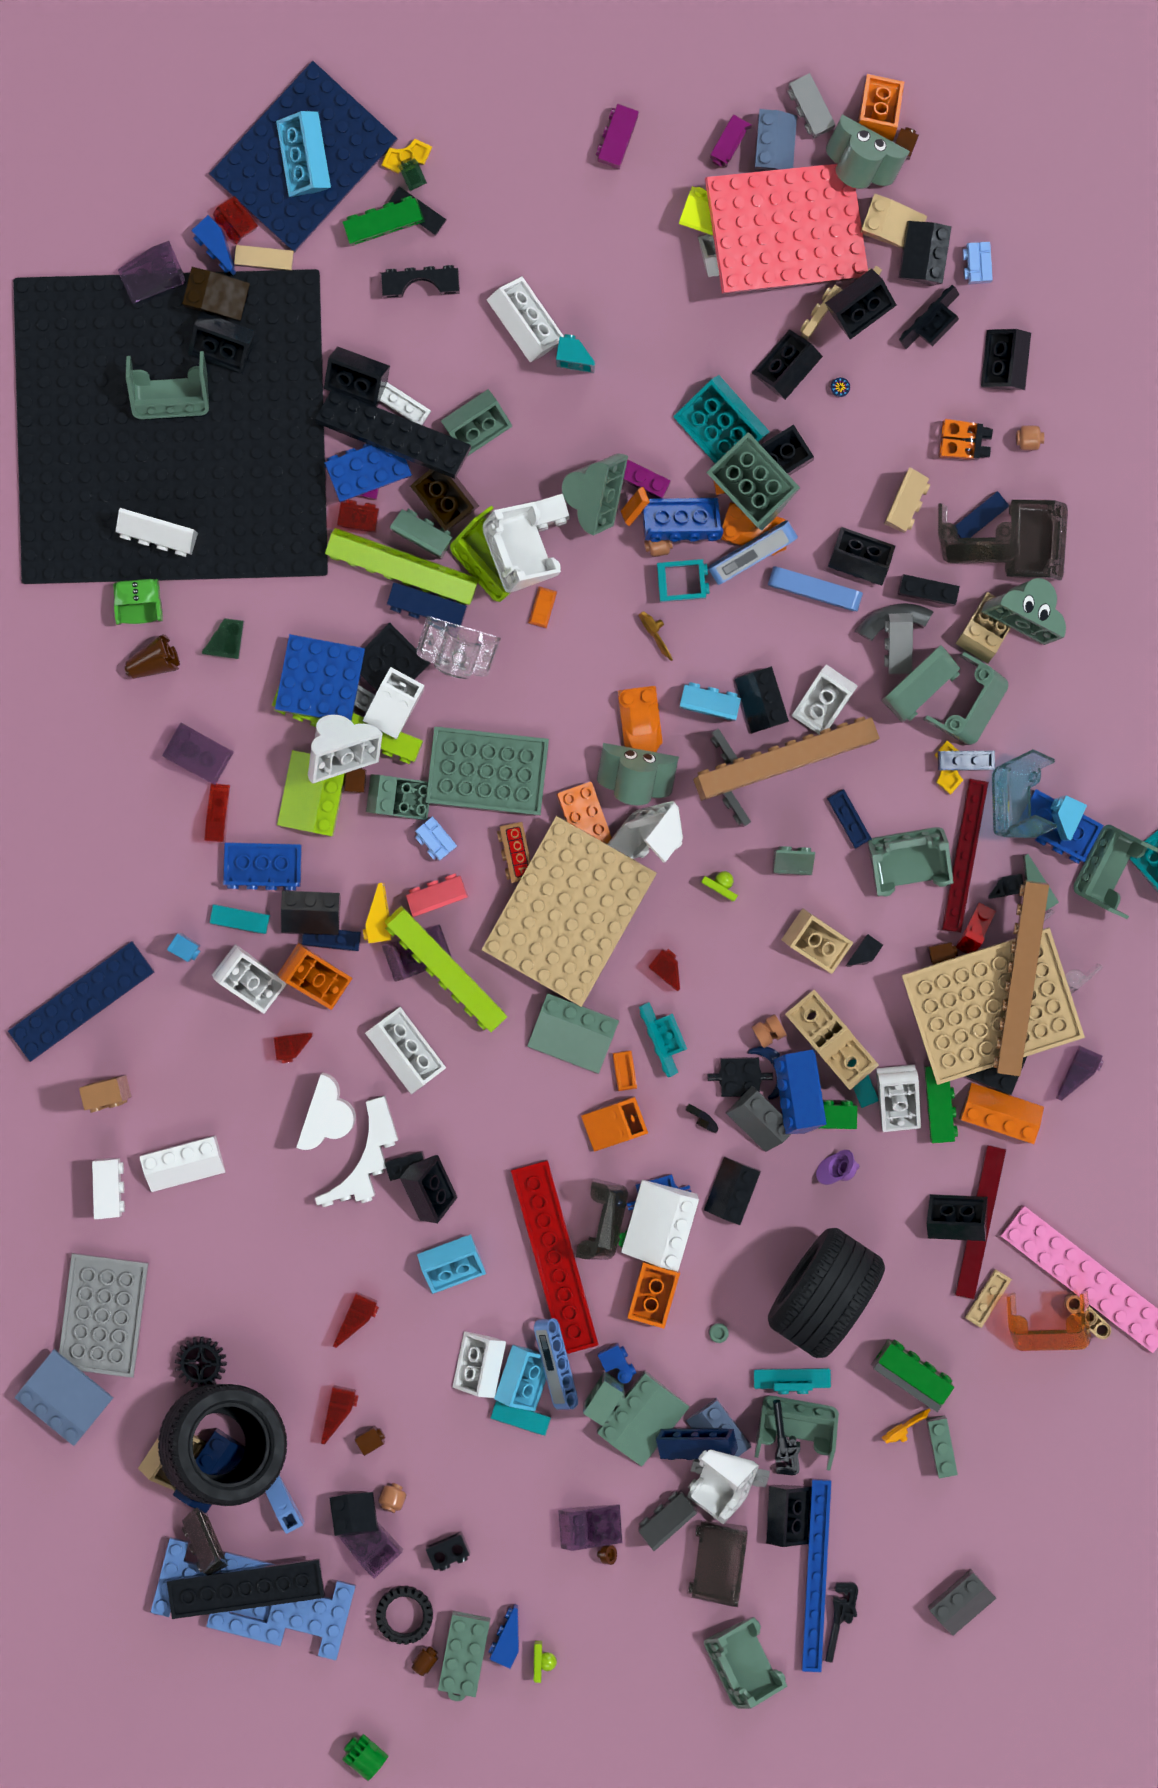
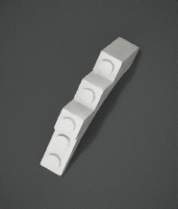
M386 1096L366 1101L369 1116V1133L361 1160L354 1171L341 1184L315 1197L317 1205L322 1204V1207L332 1205L333 1200L340 1199L341 1202L351 1199L353 1194L356 1201L361 1200V1203L371 1201L372 1197L375 1196L369 1173H372L373 1176L384 1173L383 1169L386 1168L381 1145L387 1148L396 1145L395 1141H398Z

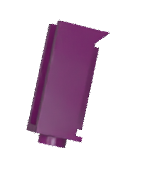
M733 114L710 154V158L713 159L712 163L719 167H727L746 131L752 128V124Z

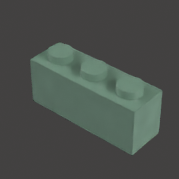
M946 1416L926 1419L938 1478L958 1475Z

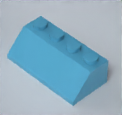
M300 111L277 120L289 197L318 193L331 188L319 113Z

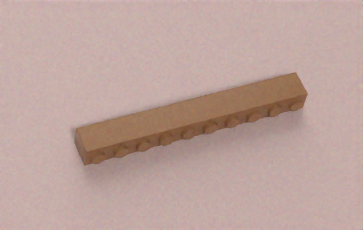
M863 716L855 719L853 724L848 725L845 722L838 725L835 730L831 731L830 728L820 731V735L813 736V734L804 736L802 737L803 741L796 742V740L785 743V747L779 748L777 745L767 749V753L762 754L759 751L751 754L749 759L744 760V757L733 760L731 765L727 766L726 763L720 764L715 767L716 770L709 772V769L700 771L698 776L693 779L700 800L703 801L874 743L880 738L872 717L865 719Z
M1024 880V885H1020L1019 896H1022L1021 904H1017L1016 915H1019L1018 923L1014 924L1013 929L1016 939L1015 942L1011 943L1010 949L1013 959L1009 961L1007 970L1010 973V979L1006 980L1005 983L1007 999H1003L1002 1011H1005L1004 1018H1000L999 1030H1002L1001 1037H997L996 1049H999L998 1056L994 1057L993 1068H996V1072L999 1074L1021 1076L1049 891L1048 883Z

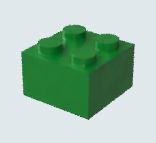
M823 1100L827 1125L820 1128L857 1129L858 1106L853 1104L852 1100H840V1104L834 1103L833 1100Z

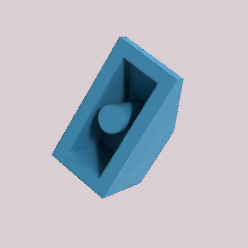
M177 933L167 948L168 951L187 962H190L191 959L195 961L201 952L198 950L200 945L182 933Z

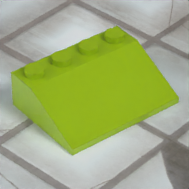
M292 750L277 825L334 837L346 773L312 784L308 778L310 753Z

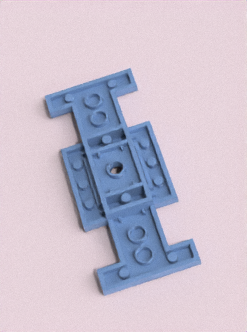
M170 1537L151 1613L170 1617L171 1609L167 1580L277 1564L225 1552L222 1568L219 1570L185 1561L189 1542ZM337 1580L333 1598L325 1597L209 1614L206 1627L281 1646L285 1628L322 1637L318 1656L337 1660L356 1585Z

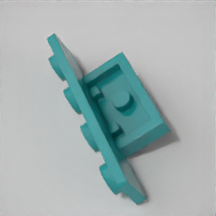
M648 1002L639 1007L640 1016L647 1026V1033L654 1043V1050L660 1058L662 1070L669 1078L678 1073L672 1055L686 1050L687 1047L674 1015L670 1014L656 1019L651 1004Z
M829 1368L754 1370L755 1389H774V1391H778V1394H789V1391H797V1394H808V1391H813V1388L831 1387V1370Z

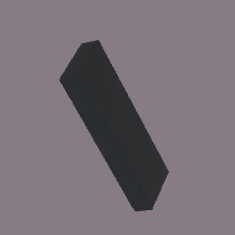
M399 186L389 200V203L394 202V204H397L405 197H415ZM418 200L425 221L419 225L436 236L447 219Z

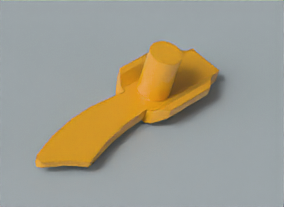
M930 1408L915 1415L906 1423H900L881 1437L886 1444L897 1442L898 1440L901 1442L907 1441V1428L927 1418L931 1411Z

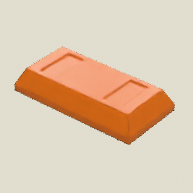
M644 487L638 489L621 510L623 519L628 526L634 522L650 502Z
M538 587L529 624L547 629L557 591Z
M632 1051L613 1053L618 1091L637 1089Z

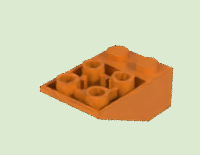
M635 1096L581 1115L594 1152L648 1134Z

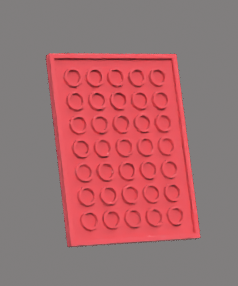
M837 164L705 178L722 294L858 279L868 271L856 188L846 185L838 178L836 174Z

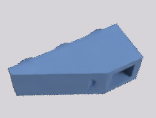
M279 1475L273 1485L271 1484V1487L266 1490V1495L284 1532L288 1534L303 1526L305 1521Z

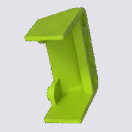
M491 505L466 526L450 544V550L472 576L479 578L478 583L490 597L497 602H501L511 593H507L502 585L483 533L485 517L494 509Z

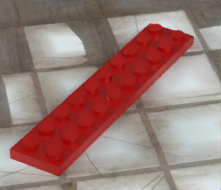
M546 1160L511 1170L550 1315L560 1325L566 1353L569 1354L598 1346L597 1336L549 1162Z

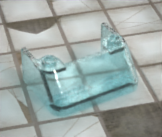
M1032 749L995 768L992 774L993 831L996 835L1011 838H1036L1057 828V824L1037 815L1031 816L1030 788L1037 785L1041 780V769L1055 763L1054 758Z

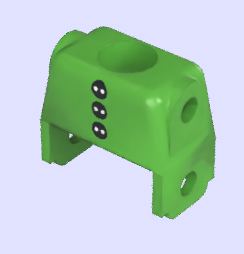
M158 579L119 581L113 584L114 612L117 625H121V623L143 624L157 620L159 622L163 621Z

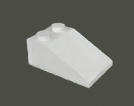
M826 664L792 714V717L820 735V731L831 727L858 685Z

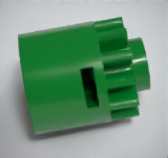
M362 1734L358 1739L353 1737L343 1750L346 1754L342 1760L365 1780L369 1781L382 1767L389 1755L366 1735Z

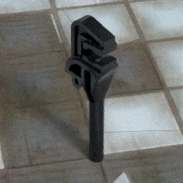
M774 1400L773 1407L777 1430V1449L775 1453L777 1474L793 1476L798 1474L800 1470L798 1457L800 1442H796L795 1436H790L789 1440L785 1436L781 1401Z
M836 1582V1592H843L845 1595H848V1592H850L849 1600L846 1597L839 1598L833 1595V1625L826 1662L833 1663L841 1623L845 1620L847 1624H850L853 1617H857L855 1605L858 1587L854 1582Z

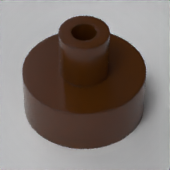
M604 1545L597 1552V1557L600 1558L603 1564L612 1565L616 1562L617 1550L613 1545Z

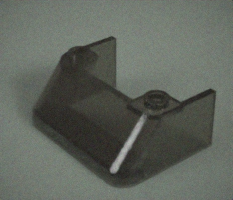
M1011 502V522L1000 523L996 528V537L958 538L956 526L952 523H947V506L938 503V536L943 559L950 564L1015 562L1019 557L1020 505L1016 502Z

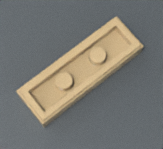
M236 245L234 265L292 271L294 251Z
M995 1269L965 1318L982 1328L1012 1279Z

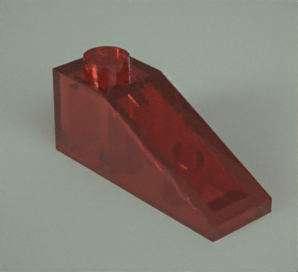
M211 783L204 841L226 842L230 785Z
M356 1293L333 1347L337 1348L365 1325L371 1316L375 1318L379 1309L376 1306L377 1300L361 1293Z
M337 1385L333 1386L321 1444H326L352 1411L353 1406L357 1407L359 1395H355L356 1389Z

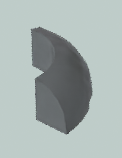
M901 603L889 605L876 610L865 618L857 627L855 633L872 641L885 628V621H888L889 614L912 613L913 624L924 628L933 611L916 604Z

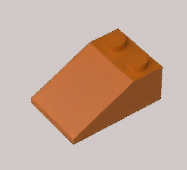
M867 74L857 123L893 141L898 128L904 82Z

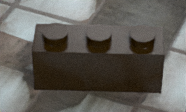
M430 469L410 485L445 531L465 519L479 507L457 476L454 479Z

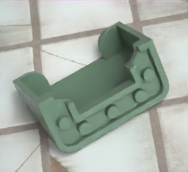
M933 827L880 836L868 841L877 896H890L895 891V886L933 880V883L939 887H945L954 883L949 842L943 828Z
M750 1617L704 1640V1646L732 1704L738 1709H751L788 1687L784 1674L781 1671L772 1669L757 1638V1635L760 1634L761 1625L755 1617Z

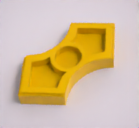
M414 139L406 148H389L381 166L399 174L407 165L414 163L425 165L433 147Z
M946 741L938 751L959 750ZM937 751V752L935 753V755H934L937 759H938V751ZM941 770L936 783L951 795L963 779L959 775L958 770Z

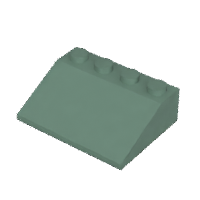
M749 432L706 472L760 530H763L777 517L800 489L797 483Z
M547 993L527 1047L599 1074L619 1020Z
M646 1371L643 1372L624 1396L625 1399L621 1406L614 1408V1416L609 1424L605 1422L597 1430V1434L640 1466H643L656 1450V1438L661 1429H673L690 1407Z

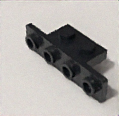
M954 285L945 289L941 296L930 304L928 310L922 316H919L908 330L902 333L899 341L905 349L919 336L933 347L959 320L958 316L947 308L959 296Z

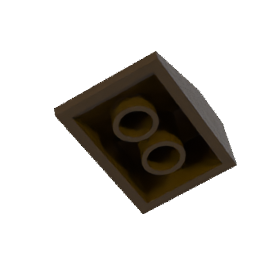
M192 267L183 305L186 308L241 321L250 283Z

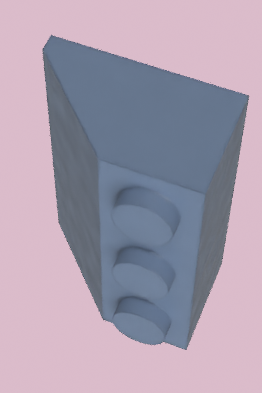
M759 110L754 171L793 168L797 115L779 110Z
M717 1397L686 1420L692 1429H734L738 1446L735 1454L737 1457L751 1448V1443Z

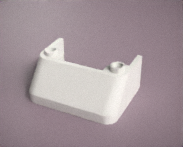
M674 801L634 811L612 837L608 845L632 859L645 857L649 853V848H651L663 863L666 862L674 850L682 845L683 834L679 807Z

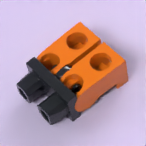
M944 419L941 438L943 439L940 443L939 458L968 460L989 458L991 447L981 446L982 439H992L993 429L983 427V424Z

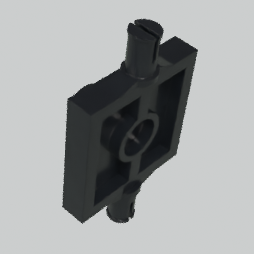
M759 1057L721 1058L719 1073H708V1081H719L721 1097H741L751 1086L760 1092L762 1080H773V1072L761 1073Z

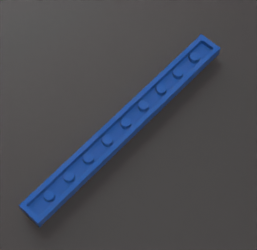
M812 1479L802 1658L803 1672L822 1671L832 1482L825 1479Z

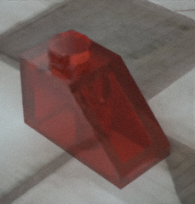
M662 949L648 967L675 990L679 991L678 961L675 960L677 955L669 949L666 951Z
M313 1032L274 1037L276 1060H281L282 1063L293 1062V1058H297L314 1036Z

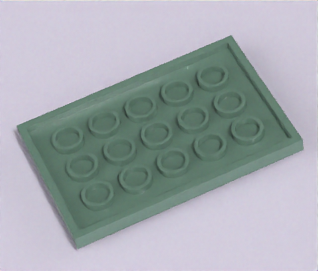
M434 726L426 803L541 816L549 739Z

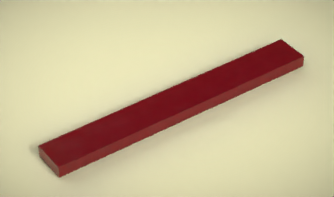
M969 779L952 870L954 883L949 886L942 930L958 933L962 931L989 783L986 781Z
M990 1145L986 1147L976 1196L988 1197L986 1240L966 1241L955 1292L956 1296L975 1299L1006 1149Z

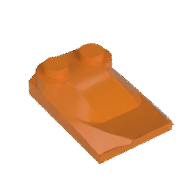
M730 502L722 526L723 535L720 540L743 546L786 520L776 517L763 530H760L735 503ZM787 546L773 553L772 556H774L778 552L786 550Z
M656 686L619 690L618 699L624 747L657 753L663 741Z

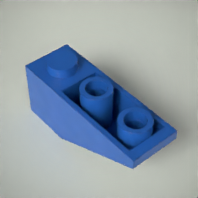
M207 215L191 230L195 235L193 239L200 246L204 244L207 247L206 253L213 260L217 258L221 262L219 266L225 273L229 271L234 276L236 271L225 233Z
M514 1604L513 1608H508L504 1617L507 1621L504 1626L500 1625L496 1634L499 1638L496 1643L492 1642L488 1651L491 1654L490 1660L511 1669L519 1652L518 1605Z

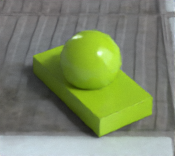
M727 871L719 872L715 877V881L706 876L701 881L704 885L731 901H735L738 896L728 890L732 887L734 878Z
M535 1641L534 1683H541L542 1670H553L557 1665V1659L552 1653L546 1652L542 1654V1641Z

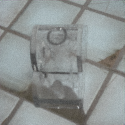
M427 616L416 654L422 659L434 663L435 668L446 675L460 679H468L471 675L485 677L490 673L501 638Z

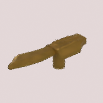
M644 611L641 612L638 616L648 633L653 636L661 653L672 661L669 650L657 633L664 626L663 621L658 620L655 622L652 616Z

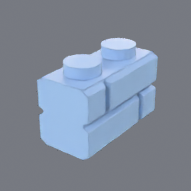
M990 242L967 243L966 249H963V260H967V268H964V279H968V284L991 283L993 277Z
M433 816L415 831L417 833L415 838L421 845L425 843L428 846L429 850L427 852L434 860L436 858L439 861L457 847L456 843Z

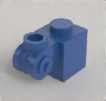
M617 1343L598 1352L597 1355L605 1372L614 1368L619 1369L617 1377L621 1383L630 1382L632 1376L637 1374L633 1364H628L626 1360L628 1354L624 1346L620 1347Z

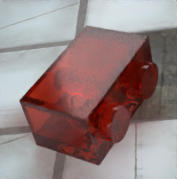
M346 500V503L341 502L337 525L339 527L376 533L380 510L376 508L375 504L365 503L364 506L357 505V501Z

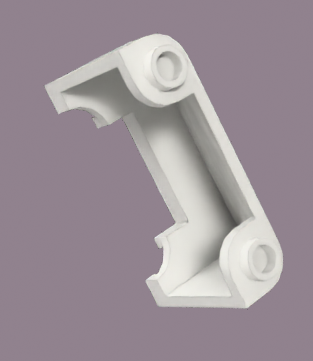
M535 502L494 510L483 523L485 539L502 585L507 593L515 592L556 577L561 572L559 561L553 557L548 558L536 527L541 518V512Z
M711 1449L708 1452L705 1450L699 1457V1465L703 1467L702 1473L698 1480L694 1479L688 1486L690 1491L687 1497L720 1523L724 1524L747 1498L759 1465L745 1458Z

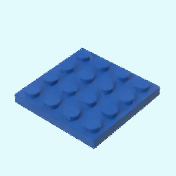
M289 634L275 710L320 719L327 715H340L352 721L365 648Z

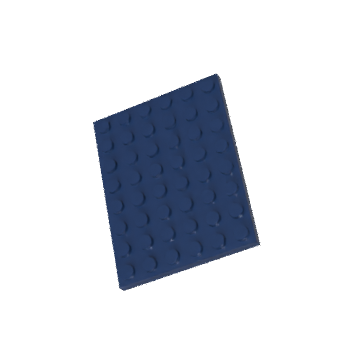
M312 61L209 175L295 253L384 156L389 148L395 144L398 138ZM300 111L318 112L331 188L318 193L289 197L276 121Z

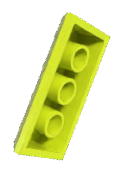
M692 186L679 224L713 235L707 191L701 187Z

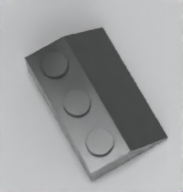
M753 1086L726 1112L765 1152L782 1144L791 1135L785 1133L783 1115Z
M682 1490L678 1493L676 1491L667 1498L669 1501L664 1506L662 1504L657 1506L650 1518L645 1517L639 1523L638 1531L653 1551L658 1549L697 1514V1507Z
M970 1569L934 1600L928 1608L936 1619L954 1636L991 1604L996 1597L973 1570Z

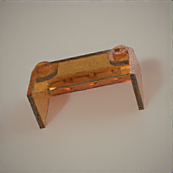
M1083 1291L1080 1294L1081 1313L1072 1314L1067 1318L1066 1330L1028 1331L1026 1318L1017 1315L1016 1293L1008 1295V1327L1014 1346L1020 1351L1085 1349L1091 1342L1088 1291Z

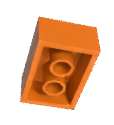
M643 1261L627 1318L665 1329L680 1271L661 1268Z

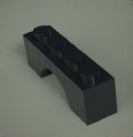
M454 265L443 266V269H435L434 266L424 267V270L405 268L404 271L397 272V269H386L384 273H381L382 295L384 299L403 297L405 290L417 281L432 283L437 287L441 295L460 294L459 270L454 268Z

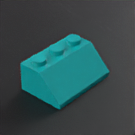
M564 334V337H560L556 356L557 367L595 373V361L580 340L575 339L576 336Z

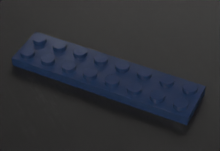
M132 941L12 1027L8 1032L31 1062L151 976L155 971Z

